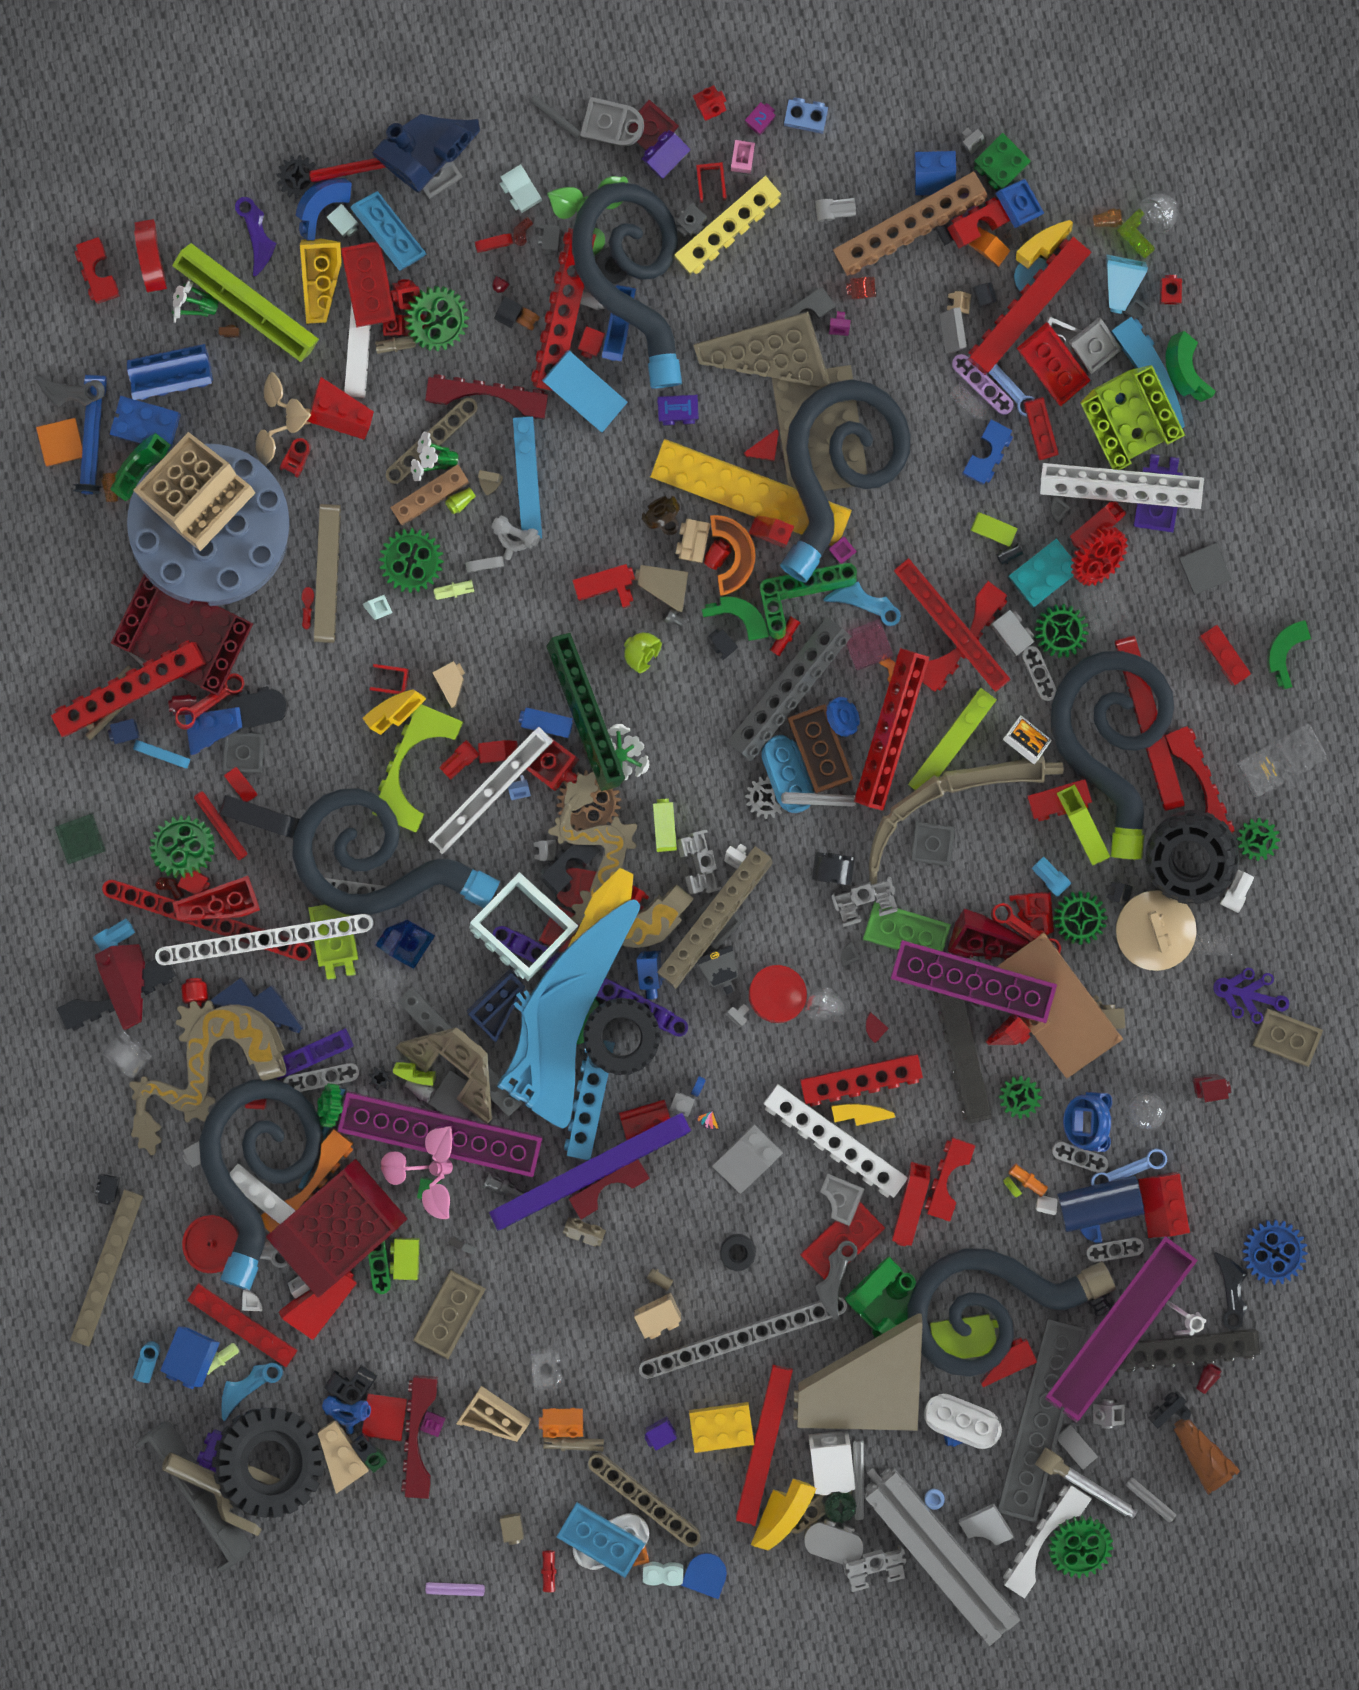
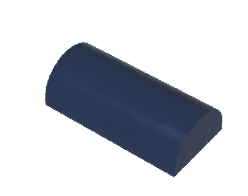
M1136 1176L1057 1194L1065 1232L1144 1215L1142 1197Z

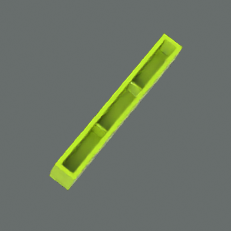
M192 243L182 249L172 265L174 268L298 361L302 362L319 341L316 336Z

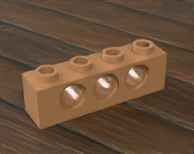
M456 465L390 508L403 526L470 482L459 465Z

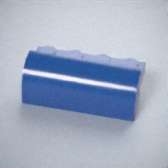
M205 344L127 360V371L131 382L133 400H144L155 395L163 396L169 392L186 391L188 388L205 387L213 381Z

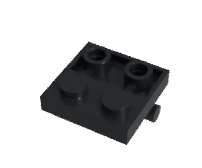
M1172 1391L1164 1398L1166 1402L1160 1407L1158 1405L1149 1412L1151 1416L1148 1417L1158 1429L1174 1413L1183 1420L1190 1419L1191 1411L1185 1405L1187 1402L1178 1391L1175 1393Z

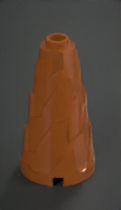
M1180 1419L1174 1424L1176 1428L1173 1430L1208 1495L1232 1479L1233 1475H1237L1240 1472L1238 1467L1189 1419Z

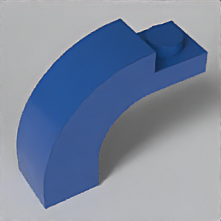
M346 178L322 180L305 192L299 201L295 214L302 220L299 225L302 237L306 240L315 241L317 218L325 206L334 202L350 203L352 186L350 181Z

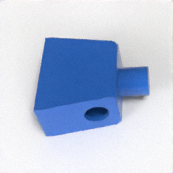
M661 950L641 951L637 958L639 989H645L646 999L658 998L657 989L662 985V979L657 973L662 967Z

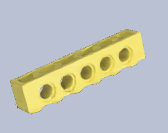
M766 176L763 177L674 255L676 260L689 275L693 272L698 274L705 267L703 264L708 259L713 261L720 254L718 251L723 246L728 248L735 241L733 238L738 233L743 235L750 228L749 224L753 220L758 222L765 215L764 211L768 207L773 209L780 202L781 193ZM762 196L765 199V203L762 206H757L753 201L755 197ZM740 210H748L750 216L747 219L740 218L738 215ZM725 223H733L735 229L732 232H726L723 228ZM710 236H717L720 242L717 245H711L708 242ZM698 248L702 249L705 253L699 259L693 256V251Z

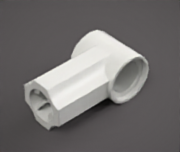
M1238 870L1230 887L1225 891V897H1222L1220 904L1239 913L1254 877Z

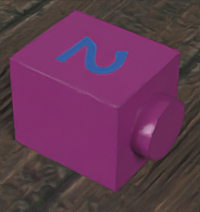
M760 102L746 118L745 124L760 136L775 119V110L769 104L763 105Z

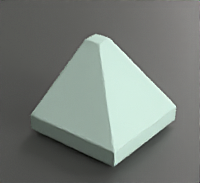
M385 595L363 604L374 620L392 613Z

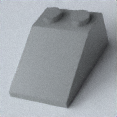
M753 1124L712 1167L741 1194L782 1155L783 1151Z

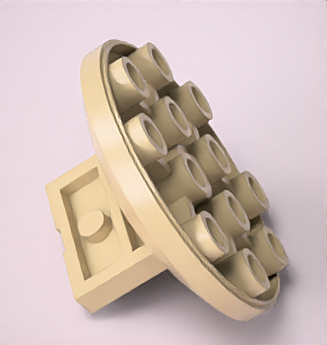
M1159 890L1147 891L1130 899L1122 908L1116 923V938L1122 953L1133 964L1147 970H1165L1182 962L1192 950L1196 939V922L1187 904L1178 903L1177 900L1172 898L1169 899Z

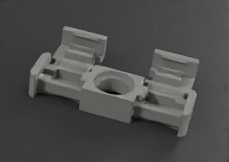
M707 830L690 833L688 837L676 840L680 858L688 856L687 853L690 852L693 855L697 874L696 877H685L689 895L698 892L706 894L721 889V887H717L713 870L717 869L713 851L708 850L704 833L708 832ZM703 856L708 859L707 867H703L701 864Z
M888 876L886 881L876 884L867 882L853 886L851 891L835 895L834 892L832 894L836 911L840 910L843 927L861 922V917L856 912L857 906L875 900L881 907L879 909V916L897 912L898 909L893 896L895 888L892 885L891 877ZM866 889L869 892V897L866 899L860 898L858 891Z
M898 1545V1550L886 1553L882 1550L862 1554L863 1559L847 1562L844 1559V1573L850 1581L849 1589L855 1592L869 1588L868 1582L865 1581L867 1574L883 1570L888 1571V1575L885 1576V1580L888 1583L904 1579L903 1565L906 1564V1558L904 1557L905 1551L902 1546ZM873 1558H879L878 1565L870 1566V1561Z

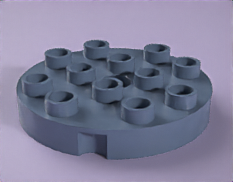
M205 444L227 461L236 475L252 487L255 494L201 551L166 523L135 492H133L129 504L127 527L134 558L144 575L153 585L168 596L188 604L194 600L208 602L209 606H220L250 596L265 585L274 575L287 549L290 527L289 512L279 483L261 462L251 455L230 446ZM159 462L148 469V471L143 475V477L138 482L137 486L159 464Z

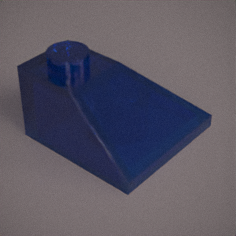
M405 920L386 928L375 946L389 956L414 969L435 935L410 920Z

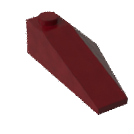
M963 909L955 922L948 952L964 958L983 956L985 959L990 960L992 957H1000L1006 960L1029 944L1030 941L982 914Z
M139 944L110 946L95 954L99 973L122 1028L127 1030L142 1022L143 999L141 998V989L144 986L142 969H145V961L141 946Z

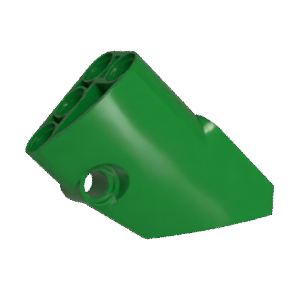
M888 1256L844 1300L873 1329L872 1334L876 1338L908 1319V1302L916 1281L913 1275L904 1273L893 1259ZM901 1280L906 1284V1288L902 1285Z

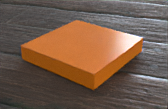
M76 418L36 427L46 467L82 458L83 445Z

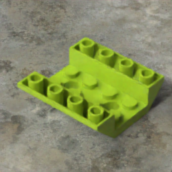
M1152 365L1128 370L1096 387L1080 402L1113 470H1121L1131 465L1130 459L1162 442L1168 445L1185 436ZM1119 393H1124L1125 395L1122 403H1116L1115 397ZM1135 428H1141V435L1133 438L1132 431Z

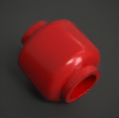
M190 978L182 984L181 991L184 1004L190 1005L192 1001H196L199 1007H202V1004L207 1002V984L201 978Z

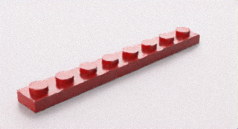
M909 558L894 570L896 575L995 692L1011 680Z

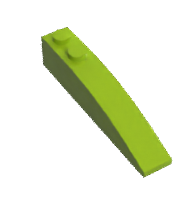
M979 688L908 785L916 790L932 776L939 777L997 699L982 688Z

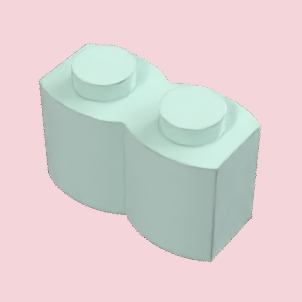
M521 164L500 177L502 182L499 184L505 194L509 192L513 199L510 202L515 210L519 209L523 213L542 201Z
M659 1562L643 1564V1583L648 1585H659L662 1583L669 1586L683 1584V1565L676 1562L664 1565Z

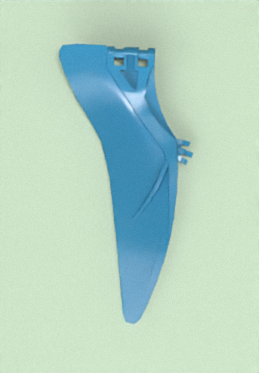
M634 899L625 902L611 911L577 938L544 974L531 995L527 990L524 991L526 999L522 997L520 992L516 995L522 1003L521 1006L517 1002L514 1003L515 1007L521 1011L519 1042L514 1057L497 1087L508 1091L509 1095L516 1100L525 1102V1106L560 1128L568 1126L572 1114L577 1040L586 1015L639 912L640 904ZM511 1078L516 1080L513 1085L509 1083ZM528 1088L532 1090L530 1096L525 1094Z

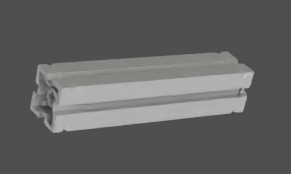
M895 1467L892 1469L887 1468L880 1476L873 1468L867 1471V1474L873 1481L865 1487V1499L872 1505L874 1510L980 1636L991 1646L1005 1631L1010 1630L1020 1621L1017 1612Z

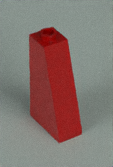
M757 515L754 518L749 534L785 549L794 526L776 518Z
M914 1162L910 1164L908 1179L906 1180L892 1235V1241L900 1246H912L930 1182V1166Z
M349 1271L318 1298L311 1290H308L283 1307L278 1312L284 1321L314 1340L357 1284L353 1278L354 1274Z

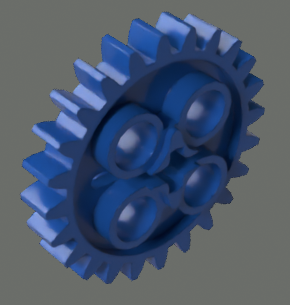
M1274 1219L1273 1225H1271L1266 1220V1226L1258 1223L1259 1230L1251 1228L1254 1234L1246 1235L1250 1240L1249 1242H1243L1248 1247L1242 1250L1243 1253L1247 1254L1242 1259L1249 1261L1245 1266L1247 1269L1253 1268L1250 1272L1251 1275L1258 1273L1257 1280L1264 1277V1283L1267 1284L1269 1279H1271L1272 1284L1275 1285L1277 1279H1279V1282L1284 1284V1278L1291 1281V1274L1298 1276L1295 1271L1296 1269L1303 1270L1299 1264L1300 1262L1306 1263L1302 1256L1308 1253L1303 1251L1302 1248L1306 1247L1307 1244L1300 1243L1304 1237H1297L1298 1229L1291 1231L1293 1228L1292 1224L1285 1227V1221L1282 1220L1280 1225H1278V1221ZM1270 1233L1276 1235L1274 1243L1267 1242V1236ZM1263 1242L1272 1249L1278 1247L1277 1251L1289 1258L1290 1262H1286L1277 1255L1271 1257L1272 1253L1260 1246L1259 1243ZM1286 1244L1293 1245V1251L1289 1254L1284 1253V1246ZM1260 1250H1264L1266 1253L1263 1260L1256 1259V1254ZM1276 1261H1282L1283 1267L1279 1271L1273 1269V1264Z

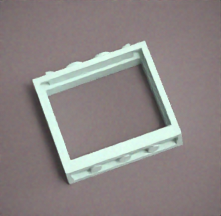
M519 872L470 922L469 928L475 938H481L485 942L488 950L491 952L495 951L505 965L512 966L517 976L529 981L577 931L578 925ZM515 887H518L565 930L530 968L480 924Z

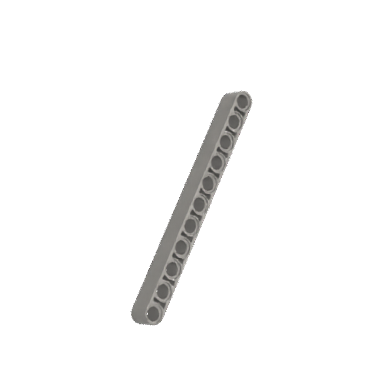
M839 1295L838 1300L843 1302V1307L838 1310V1315H841L846 1311L847 1304L844 1298ZM821 1300L646 1358L639 1365V1373L643 1378H653L832 1318V1316L828 1313ZM820 1306L824 1309V1313L821 1316H815L813 1309ZM803 1313L805 1320L800 1323L794 1320L795 1314ZM778 1319L786 1321V1326L783 1329H778L775 1326V1322ZM758 1326H765L767 1333L764 1335L757 1334L756 1328ZM740 1332H746L748 1339L741 1342L737 1339V1335ZM726 1338L730 1343L728 1347L721 1348L718 1345V1341ZM701 1345H708L711 1348L708 1354L700 1353L699 1348ZM683 1351H689L692 1356L689 1360L685 1361L681 1359L680 1354ZM669 1357L673 1363L669 1367H664L661 1364V1360ZM651 1364L654 1369L651 1373H645L642 1370L643 1365Z

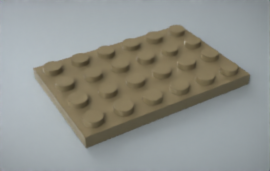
M851 365L826 369L830 383L853 379ZM772 377L788 486L796 489L791 478L786 452L789 425L802 403L815 391L823 387L804 385L803 383H794ZM856 400L837 402L828 407L816 418L810 429L809 454L813 470L823 491L854 487L841 479L834 469L829 454L830 438L837 426L848 421L860 423ZM850 434L843 440L842 451L844 459L849 467L857 473L867 474L863 445L857 435Z

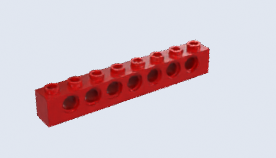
M569 228L563 237V244L565 246L563 252H560L558 263H560L559 272L556 271L554 276V283L556 285L549 298V303H551L550 311H547L545 315L546 328L540 336L542 345L536 354L537 367L531 375L533 386L551 391L553 390L542 381L547 375L544 369L547 364H552V367H554L566 351L570 350L584 284L576 268L573 275L569 276L567 273L569 266H575L572 254V228ZM593 234L592 248L594 247L596 234ZM566 285L571 287L568 295L563 294V288ZM561 305H565L566 312L562 315H559V307ZM560 324L562 330L559 334L555 335L554 327ZM556 344L557 351L554 354H550V346Z
M189 640L179 644V649L174 652L168 650L160 655V659L156 661L151 659L143 663V668L139 670L134 668L125 673L126 677L120 680L116 677L108 681V686L103 689L99 686L90 691L91 695L85 698L82 695L72 700V705L68 707L63 705L55 709L56 713L51 715L61 737H67L207 664L196 642L190 643ZM182 654L185 657V663L179 666L176 659ZM161 664H165L168 668L165 675H161L159 672ZM144 673L150 676V681L147 684L141 681V676ZM127 682L132 685L130 693H126L123 688ZM109 691L113 692L115 696L111 703L106 700V694ZM92 700L95 701L97 704V708L94 712L90 711L88 708V705ZM73 710L79 712V718L76 721L71 718Z
M900 648L854 802L883 811L929 656Z

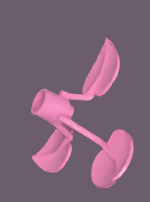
M451 1126L434 1129L427 1134L425 1140L426 1150L429 1154L433 1155L432 1159L434 1160L430 1165L405 1167L406 1157L396 1151L387 1153L381 1160L382 1173L385 1179L393 1185L404 1182L406 1178L405 1170L429 1169L431 1174L438 1176L429 1185L430 1189L423 1192L422 1203L430 1215L439 1219H449V1192L445 1186L436 1183L444 1179V1175L450 1174L453 1169L452 1162L448 1159L452 1149Z

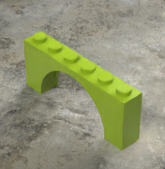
M422 704L409 716L412 719L410 724H405L401 733L404 736L402 743L398 742L395 747L394 754H396L394 762L390 761L387 766L386 772L389 773L387 779H382L378 788L381 791L379 797L386 801L396 815L398 825L416 833L425 814L415 809L402 792L399 781L402 760L414 745L425 739L446 737L456 740L463 725V721Z

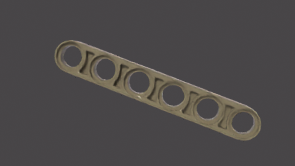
M472 398L463 399L427 432L430 433L431 443L441 446L477 412L478 407L475 400ZM465 402H472L474 404L472 412L466 413L463 410ZM456 415L459 417L460 421L457 426L449 425L448 418L450 416ZM436 429L444 430L445 436L443 439L436 440L433 433ZM418 441L387 469L386 478L391 484H399L411 473V467H407L404 464V459L407 456H413L421 464L419 458L421 453L417 452ZM394 469L399 470L401 474L400 478L396 481L391 480L389 477L390 471Z

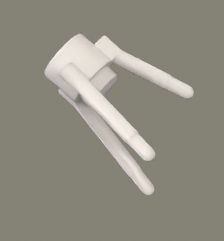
M1167 1301V1305L1186 1318L1185 1326L1188 1329L1175 1331L1174 1335H1193L1194 1332H1200L1204 1328L1206 1319L1199 1312H1196V1315H1190L1175 1304Z

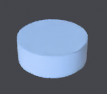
M938 1489L927 1491L924 1497L926 1506L933 1510L941 1508L945 1500L943 1493Z

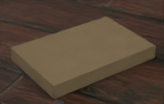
M1267 1008L1252 1045L1309 1067L1323 1030Z

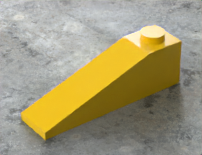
M322 238L315 239V241L302 239L300 253L306 324L326 323L342 263L340 242Z

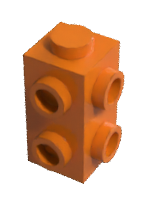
M543 1409V1417H539V1429H543V1437H583V1409Z

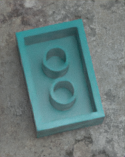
M1056 538L1010 574L1008 578L1033 608L1074 576L1071 573L1073 570L1071 565L1074 562Z

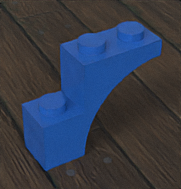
M616 285L621 292L635 298V288ZM613 313L610 314L602 358L611 361H622L630 323Z

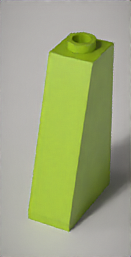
M1073 785L1058 792L1057 795L1092 866L1110 858L1076 786Z

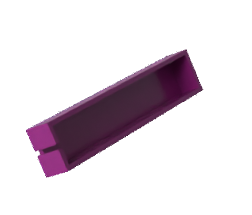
M1165 1236L1045 1399L1058 1409L1062 1406L1064 1408L1063 1413L1077 1423L1198 1260Z

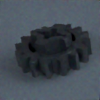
M301 155L298 156L297 160L290 156V162L283 160L285 166H279L278 168L282 172L276 174L278 178H281L277 182L278 185H283L281 191H288L287 196L289 198L292 194H295L296 200H298L299 195L303 196L315 184V182H311L309 173L304 172L303 165L308 167L310 171L317 170L313 169L316 166L314 162L309 164L310 159L306 157L305 160H302ZM295 165L293 170L287 171L291 166ZM300 171V174L303 178H300L297 184L296 179L293 177L297 176V174ZM285 180L293 183V189L286 184ZM310 183L305 189L302 190V186L304 184Z

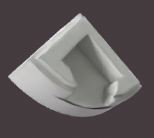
M243 1290L242 1310L263 1311L260 1299L251 1291Z

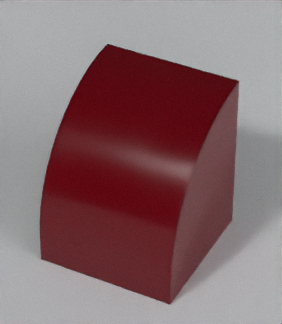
M869 1012L865 1021V1029L869 1038L876 1043L889 1028L873 1013Z

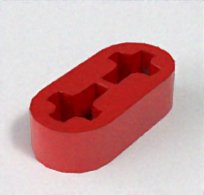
M509 233L476 241L475 247L477 253L510 246L514 242L512 234Z

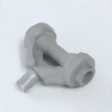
M505 516L496 517L493 521L492 529H494V534L498 535L502 546L506 548L503 556L506 560L511 559L513 551L517 552L526 548L531 549L533 546L536 547L540 540L538 530H520L515 528ZM508 534L519 537L521 540L513 541L508 537Z

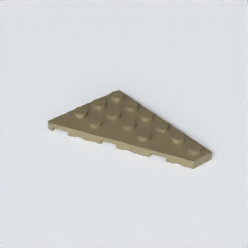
M808 312L693 345L698 362L701 365L737 370V372L757 374L763 377L768 376L794 383L799 382L804 385L825 387L830 384Z

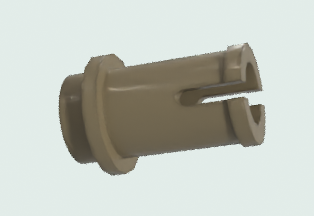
M652 1268L646 1279L649 1280V1283L653 1282L665 1289V1291H668L673 1280L658 1272L659 1269L655 1270Z

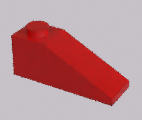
M1019 1337L1012 1341L1010 1351L1001 1363L988 1371L980 1381L982 1387L1037 1363L1027 1339L1022 1340Z

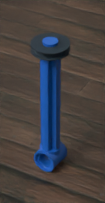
M85 375L84 384L92 380L100 381L104 386L106 394V376ZM91 386L90 391L96 396L97 390L94 386ZM102 398L90 403L85 408L80 484H73L76 487L72 490L81 494L93 495L102 493L99 489L103 487L96 485Z

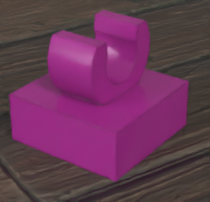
M837 311L836 318L830 319L829 334L849 336L851 320L845 319V312Z
M842 537L828 549L840 564H843L857 552L845 537Z
M427 1410L420 1430L438 1437L446 1418Z

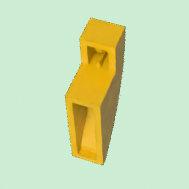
M792 1479L787 1493L773 1489L751 1545L770 1550L781 1542L799 1522L817 1488L809 1483Z

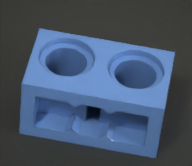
M794 97L793 100L788 101L784 126L823 134L828 107H824L825 104L813 101V104L805 103L804 99ZM799 108L802 111V115L798 118L793 117L791 110ZM813 112H818L821 114L822 119L816 122L811 119L810 115Z

